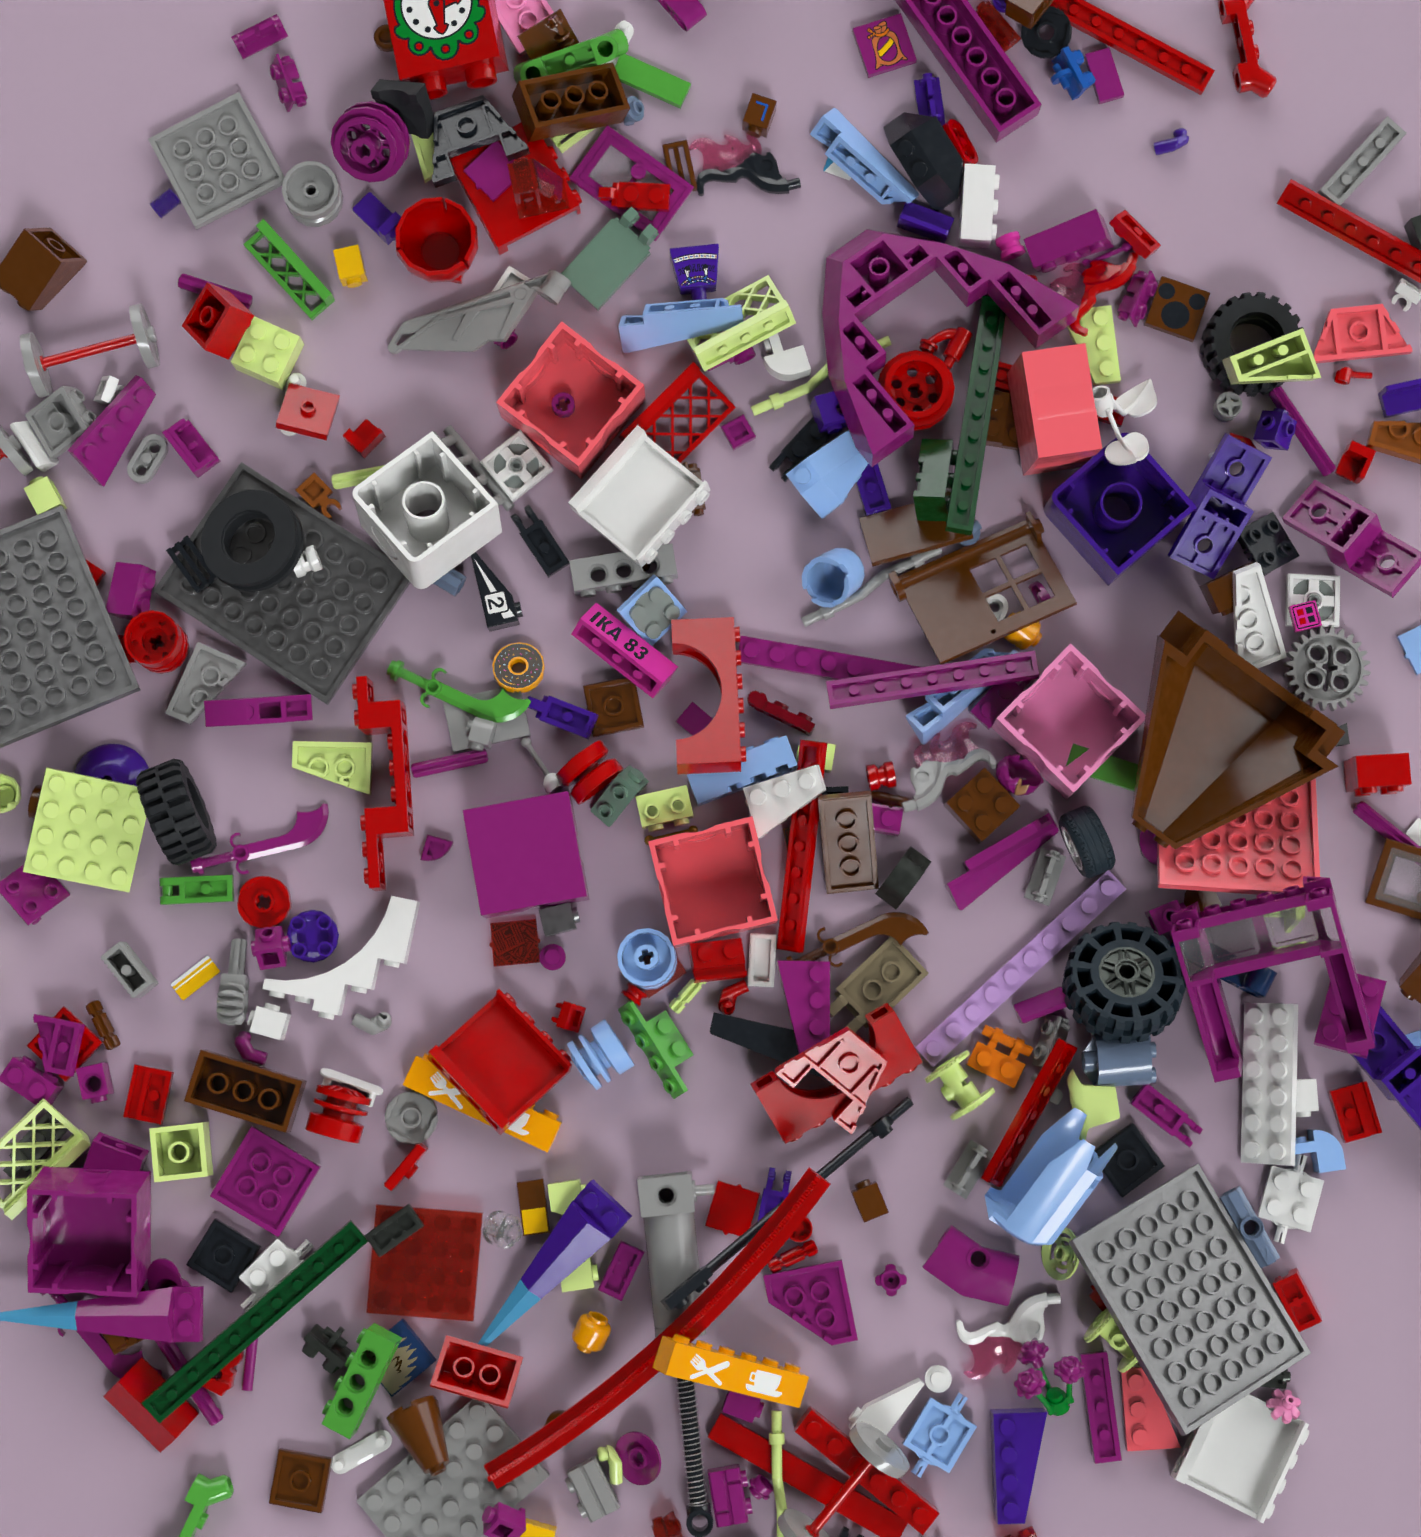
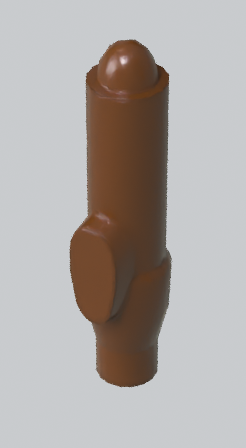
M871 791L872 800L890 808L902 807V802L912 800V798L893 795L887 792Z

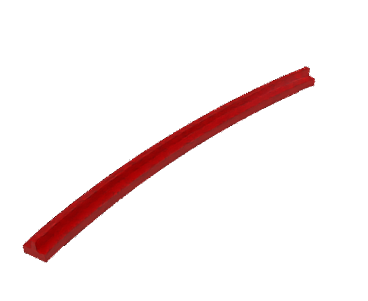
M809 1167L781 1205L746 1247L677 1319L629 1362L588 1395L523 1441L487 1462L484 1468L489 1475L486 1477L488 1481H492L496 1489H499L519 1477L596 1424L659 1372L653 1368L662 1336L673 1338L674 1334L689 1338L690 1343L694 1341L767 1265L810 1213L831 1183Z

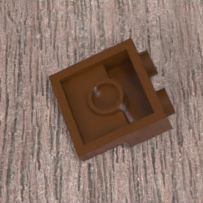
M994 390L986 446L1019 451L1010 393Z

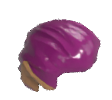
M1020 754L1004 756L996 766V778L1008 793H1013L1017 796L1029 795L1044 783L1041 774L1035 769L1033 764L1028 759H1020Z

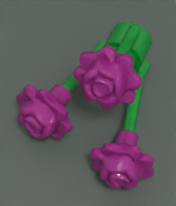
M1037 1340L1027 1341L1021 1347V1353L1017 1356V1359L1022 1364L1032 1363L1034 1368H1029L1027 1371L1018 1374V1380L1014 1382V1386L1017 1388V1395L1019 1397L1025 1396L1028 1400L1036 1396L1050 1416L1066 1414L1069 1411L1070 1404L1074 1403L1072 1384L1076 1383L1079 1378L1086 1376V1365L1079 1362L1078 1358L1074 1356H1064L1060 1361L1054 1363V1375L1060 1377L1066 1383L1065 1393L1059 1387H1051L1042 1367L1044 1365L1042 1359L1045 1358V1354L1049 1350L1048 1346L1044 1342L1038 1343ZM1044 1386L1047 1391L1045 1397L1043 1396L1041 1387Z

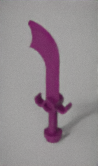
M323 803L321 807L311 812L297 811V820L292 830L279 837L236 846L233 840L238 836L240 837L241 834L234 833L230 837V844L234 848L233 851L206 858L199 857L190 861L193 873L204 874L205 867L223 864L228 861H237L236 870L242 875H247L250 873L248 870L241 871L239 869L241 863L309 845L321 835L326 827L329 814L328 804Z
M49 1294L56 1304L68 1302L63 1294ZM58 1328L59 1335L63 1337L66 1332L62 1328ZM76 1330L108 1370L119 1379L141 1357L144 1358L142 1349L133 1354L118 1353L114 1355L107 1341L100 1333Z

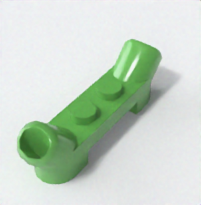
M614 29L594 38L519 63L513 71L514 79L518 83V81L607 63L627 53L629 47L628 39L622 30Z
M200 1473L197 1475L184 1500L194 1506L179 1537H194L197 1529L202 1530L209 1517L205 1513L208 1506L232 1497L234 1488L228 1476L221 1475L209 1479Z

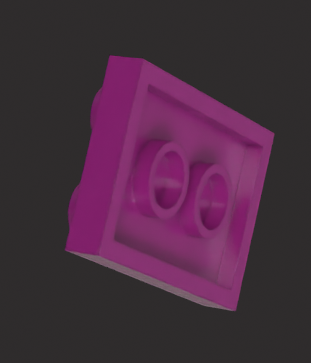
M1357 974L1374 1033L1387 981ZM1330 982L1314 1045L1348 1054L1345 1044V1031ZM1369 1050L1350 1054L1367 1059Z

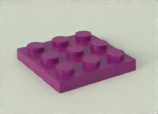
M251 1126L210 1197L275 1236L280 1237L321 1166L256 1127Z

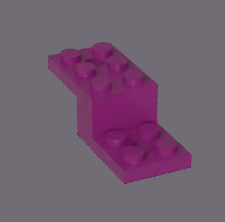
M1317 480L1310 484L1282 517L1286 525L1323 545L1333 564L1394 598L1421 565V551L1382 530L1376 513ZM1318 509L1326 510L1323 516H1313L1314 512ZM1385 560L1395 561L1389 568L1381 567Z

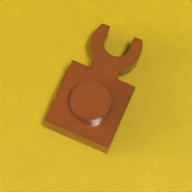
M315 473L296 489V492L313 509L316 510L321 506L323 515L330 520L332 519V516L328 513L330 506H336L339 510H342V506L337 500L328 498L333 491Z

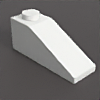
M916 1378L864 1404L861 1409L856 1407L848 1418L851 1422L848 1425L849 1429L851 1430L857 1422H864L887 1435L925 1385L920 1378Z

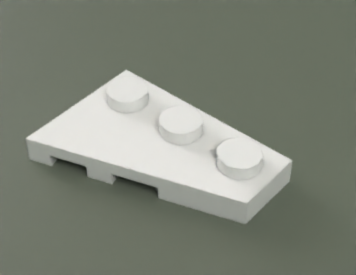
M819 765L810 766L743 788L758 839L765 836L770 830L787 820L797 810L803 808L826 791Z

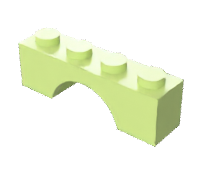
M581 1179L549 1183L547 1186L551 1212L563 1215L570 1203L585 1188L586 1184L581 1185ZM591 1257L561 1282L562 1292L595 1287V1281L599 1280L597 1264L592 1265Z

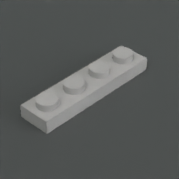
M1387 116L1318 193L1341 206L1406 135V132Z

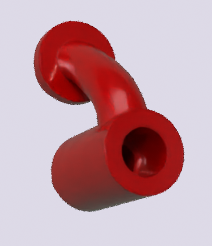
M963 327L947 328L928 339H921L919 349L933 354L938 349L937 343L950 339L943 353V356L946 357L943 362L951 370L954 363H959L973 334Z

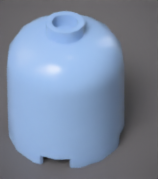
M834 548L812 559L804 567L802 587L807 589L813 603L821 607H835L848 599L862 585L865 577L863 563L853 551L846 548Z

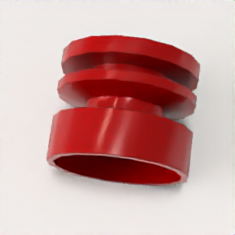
M154 610L141 612L132 618L126 626L124 633L126 650L134 660L150 672L160 674L172 672L180 667L186 659L189 650L188 636L165 613ZM157 643H164L163 647H155Z
M317 1085L316 1092L327 1095L326 1099H313L315 1104L324 1107L323 1112H310L305 1129L326 1137L351 1143H360L364 1126L353 1120L355 1116L368 1115V1111L357 1108L358 1104L369 1106L372 1099L364 1096L357 1090L347 1087Z

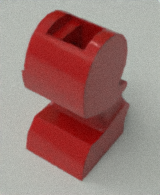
M244 1350L220 1370L222 1372L221 1377H212L202 1387L223 1396L227 1390L234 1386V1379L237 1374L234 1367L243 1360Z

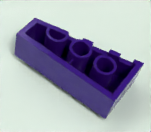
M1044 1408L990 1409L994 1519L997 1524H1025L1047 1417V1411Z

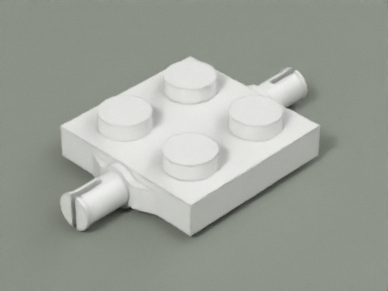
M1296 1154L1295 1166L1293 1168L1283 1169L1273 1165L1270 1166L1257 1217L1270 1220L1275 1225H1278L1273 1240L1275 1242L1285 1244L1288 1229H1301L1311 1232L1324 1180L1311 1177L1306 1172H1303L1308 1156Z
M277 1237L239 1275V1278L249 1287L252 1293L241 1304V1307L245 1308V1311L303 1262V1257L314 1248L312 1243L305 1239L294 1250L287 1247Z

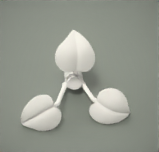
M1148 379L1138 384L1116 400H1114L1107 386L1094 387L1092 390L1097 415L1101 418H1109L1118 439L1106 447V459L1113 465L1121 466L1143 460L1149 452L1147 438L1138 432H1132L1122 437L1112 413L1114 409L1121 416L1128 414L1134 418L1150 413L1157 405V396L1152 380Z

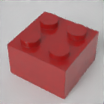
M207 282L183 322L182 327L204 350L229 360L245 331L249 328L254 315L231 292Z
M1409 753L1361 755L1343 761L1346 793L1354 792L1355 797L1370 796L1373 793H1377V791H1380L1381 795L1397 794V792L1404 791L1403 787L1412 784Z

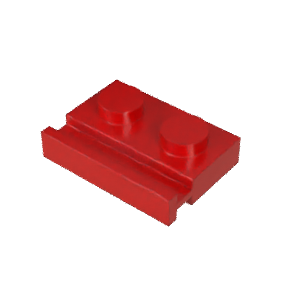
M741 938L689 944L688 949L694 983L745 978L747 976Z
M134 1064L123 1117L160 1125L163 1124L174 1072Z
M1367 1081L1328 1091L1343 1143L1382 1133Z

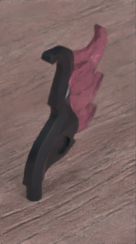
M725 135L724 138L728 141L726 145L717 144L708 138H699L694 140L689 147L690 151L698 149L704 158L702 172L699 173L696 179L699 196L704 195V185L707 182L737 183L742 178L747 179L760 190L772 194H788L790 190L801 188L799 178L791 180L782 178L779 174L777 161L770 152H767L766 156H762L761 144L754 136L747 135V140L750 142L749 145L742 144L734 136Z

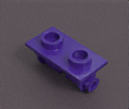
M925 73L922 75L923 79L914 80L918 114L937 117L943 126L946 122L939 77H933L932 73Z

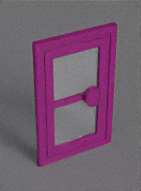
M608 125L570 176L572 183L598 201L599 187H612L613 182L670 184L669 212L636 210L639 213L640 219L633 226L642 232L651 224L659 233L654 241L659 238L694 189V186ZM599 201L620 217L627 211L612 207L611 201Z

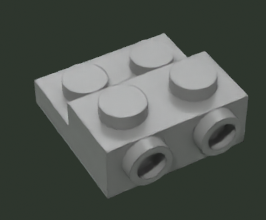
M61 386L25 414L44 449L52 459H56L67 451L97 418L92 411L86 409L83 404L85 397L77 388Z

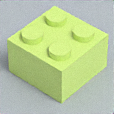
M254 316L237 347L231 363L236 370L283 390L303 349L304 343L300 336Z
M209 1122L149 1128L154 1182L214 1175Z

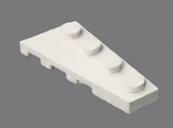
M1255 562L1232 571L1235 653L1257 669L1286 658V651L1261 565Z

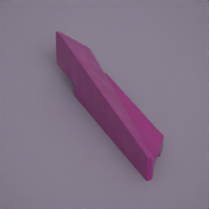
M1050 813L962 863L967 872L945 885L959 910L966 908L1058 833L1059 829Z

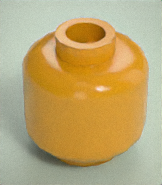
M1040 622L1034 623L1005 636L1004 639L1021 650H1025L1030 646L1035 647L1042 637L1040 633L1041 624Z
M590 1311L579 1317L572 1333V1339L581 1352L591 1354L592 1351L598 1352L604 1348L611 1333V1326L608 1323L607 1317L595 1311Z

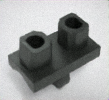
M316 1324L303 1339L306 1342L302 1352L309 1358H314L318 1352L323 1354L326 1360L322 1366L330 1374H333L339 1368L342 1369L353 1351L346 1347L348 1342L341 1337L345 1330L341 1326L335 1332L328 1326L323 1329Z

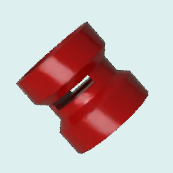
M892 761L884 762L879 768L874 764L866 765L867 780L871 791L878 790L881 785L888 788L897 786Z
M807 1216L790 1236L791 1240L803 1242L810 1238L813 1227Z

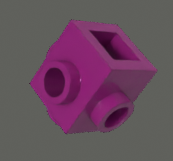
M282 926L255 929V941H251V951L253 957L256 956L260 970L286 967L287 952L291 951L289 936H284Z

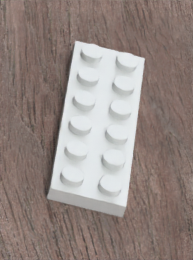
M1244 1002L1241 1163L1295 1166L1298 1004Z

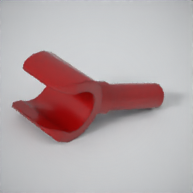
M1344 367L1336 372L1334 381L1338 384L1348 385L1351 378L1372 379V372H1356L1349 367Z

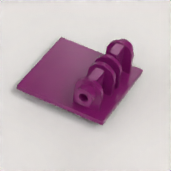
M22 865L0 881V894L29 926L31 923L33 925L37 924L42 919V915L69 897L70 894L56 878L23 872L24 865Z

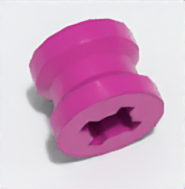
M1018 231L1004 234L995 240L996 246L1001 250L1000 258L1002 261L1015 259L1026 252L1025 247L1020 244L1021 236Z

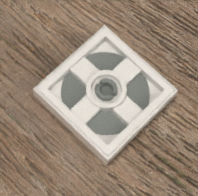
M521 430L517 431L480 461L481 465L512 502H515L553 471L552 467Z
M1288 573L1286 575L1285 626L1293 627L1288 610L1289 606L1315 600L1322 623L1321 626L1323 628H1330L1331 626H1334L1336 629L1339 628L1340 576Z

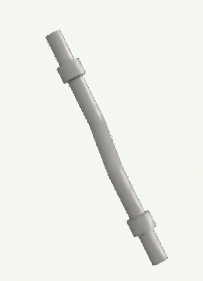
M941 548L909 556V558L880 571L843 603L832 608L819 606V610L802 617L801 620L804 626L807 627L822 619L826 621L834 617V613L866 598L884 581L889 579L888 573L896 571L899 574L912 567L918 568L925 564L924 561L943 553Z

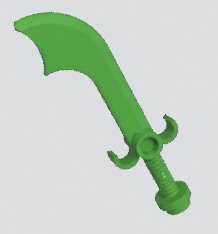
M393 660L386 673L390 676L391 680L396 681L400 677L425 689L426 692L421 695L420 702L426 708H430V705L425 704V697L431 695L474 716L496 723L507 722L517 718L531 703L529 699L511 697L503 688L492 699L479 700L437 681L436 674L438 672L447 673L442 668H436L432 672V679L428 680L407 669L405 670L404 662Z

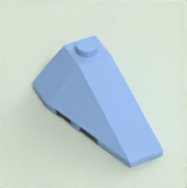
M848 430L807 457L786 475L802 497L823 519L845 501L855 482H858L862 476L861 474L868 465V462L856 449Z

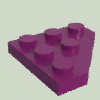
M842 1259L763 1275L768 1303L787 1314L830 1345L858 1340Z

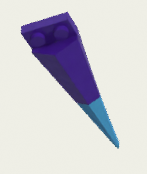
M594 1179L570 1203L478 1344L483 1346L490 1344L611 1240L632 1217Z

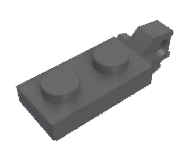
M47 1112L36 1124L51 1123V1114ZM35 1129V1142L51 1141V1129ZM55 1129V1141H59L68 1129ZM32 1130L18 1143L32 1142ZM35 1147V1160H41L51 1147ZM16 1148L15 1161L31 1160L32 1148ZM15 1166V1176L22 1169L28 1172L31 1166ZM6 1167L3 1171L11 1178L12 1167Z

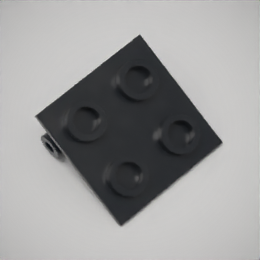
M1274 512L1245 526L1237 540L1242 549L1247 548L1244 554H1251L1248 561L1254 559L1253 563L1258 562L1261 565L1264 576L1300 556Z

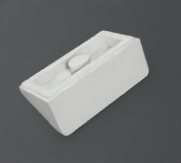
M29 421L10 424L11 430L41 472H46L59 463L58 458L52 459L49 457Z

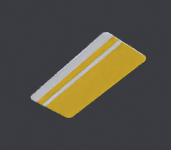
M206 956L172 982L171 986L179 997L185 1000L216 976L220 970L211 958Z

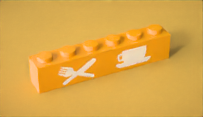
M424 1053L423 1057H415L403 1082L404 1086L491 1126L427 1059L428 1054ZM534 1104L505 1133L548 1153L562 1122L557 1120L559 1115L545 1109L541 1113L533 1109Z
M674 1334L673 1338L662 1336L653 1368L668 1376L800 1408L809 1376L800 1372L801 1367L790 1363H785L784 1367L779 1366L778 1361L763 1357V1361L756 1360V1355L744 1351L741 1352V1355L734 1354L735 1350L724 1346H719L718 1350L713 1349L712 1344L697 1340L696 1344L689 1342V1338Z

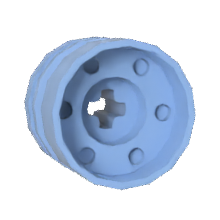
M606 1019L590 1028L594 1038L592 1042H589L582 1034L578 1036L583 1048L579 1049L573 1040L567 1043L575 1066L583 1078L592 1084L596 1090L602 1087L597 1077L599 1074H602L607 1083L611 1081L607 1070L611 1066L621 1075L635 1065Z

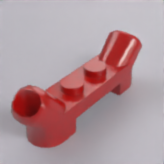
M1218 0L1222 25L1232 23L1240 63L1236 65L1232 73L1238 93L1252 91L1259 97L1266 98L1275 86L1277 79L1258 65L1259 48L1253 42L1254 25L1253 21L1248 19L1247 10L1254 0Z

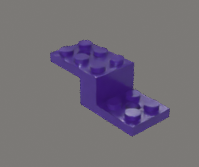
M1225 433L1188 497L1197 508L1189 516L1167 555L1215 579L1254 513L1246 502L1272 457ZM1235 462H1241V471L1235 475L1230 474V466ZM1204 538L1210 539V546L1206 550H1198L1200 540Z

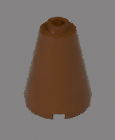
M429 1395L411 1401V1406L405 1409L402 1406L390 1413L386 1419L390 1428L424 1474L430 1473L431 1476H436L446 1470L445 1466L449 1463L439 1403L434 1395Z

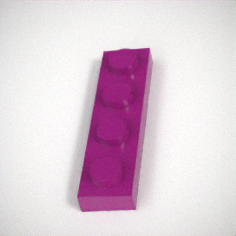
M1107 1351L1079 1354L1080 1362L1086 1365V1376L1082 1377L1093 1461L1095 1464L1122 1461Z

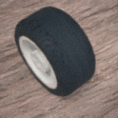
M1081 806L1060 817L1059 828L1063 841L1082 876L1092 878L1114 867L1116 859L1110 839L1102 822L1091 807Z

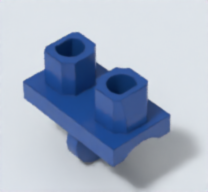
M1069 46L1062 48L1060 54L1053 58L1054 66L1052 68L1055 74L1050 80L1053 85L1061 83L1063 89H1067L1072 100L1078 99L1085 90L1095 83L1096 79L1092 72L1082 73L1079 67L1084 63V56L1080 50L1071 51Z

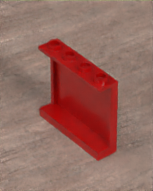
M522 123L512 128L517 136L527 144L530 154L516 159L526 169V172L494 202L481 189H477L476 184L463 171L491 144L450 159L455 175L499 255L508 251V245L571 212L576 211L577 215L581 213L579 204L582 203L580 195L576 189L571 190L567 182L570 181V178L564 167H558L555 161L558 159V156L553 146H547L544 139L528 142Z
M498 989L493 999L440 1046L435 1045L430 1049L427 1059L501 1135L571 1071L572 1064L570 1062L572 1060L563 1049L558 1050L552 1044L553 1039L546 1031H540L534 1025L535 1021L526 1011L522 1013L515 1006L517 1002L509 993L506 992L504 994Z

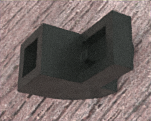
M910 846L875 894L894 909H897L925 873L931 861Z

